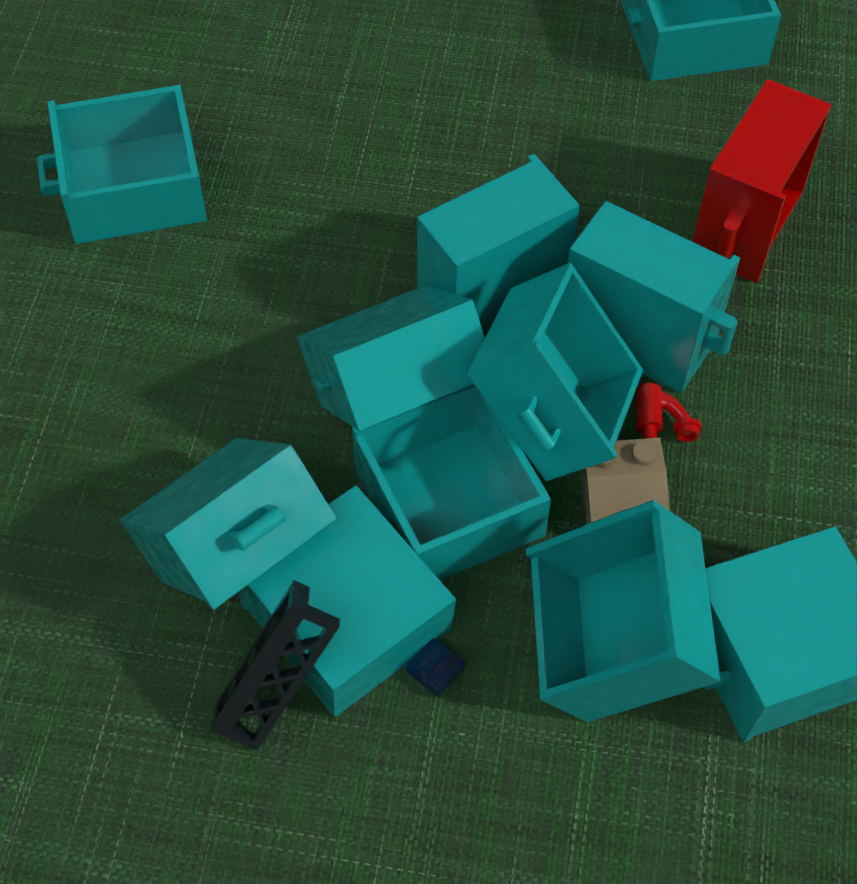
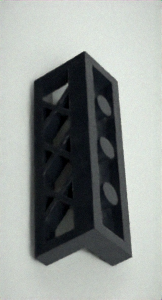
M294 580L215 703L211 726L212 732L258 750L340 627V619L308 605L309 586ZM305 619L323 627V630L319 636L301 640L297 628L302 620ZM297 652L301 662L300 665L296 668L280 671L276 661L278 657ZM277 684L280 692L279 697L260 702L256 693L258 688ZM257 715L260 723L255 733L235 725L238 719Z

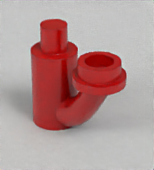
M643 383L637 386L635 390L636 431L642 434V439L657 438V434L662 431V409L668 411L676 420L673 424V432L679 441L693 442L699 438V434L702 432V423L697 419L691 418L676 398L663 392L661 387L655 383Z

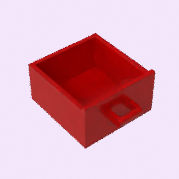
M770 79L766 80L710 168L693 238L694 243L727 259H731L733 254L740 257L736 275L757 284L761 278L769 249L804 192L832 105Z

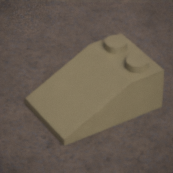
M660 438L617 440L614 446L617 452L615 459L579 470L587 524L650 500H655L670 511L667 471Z

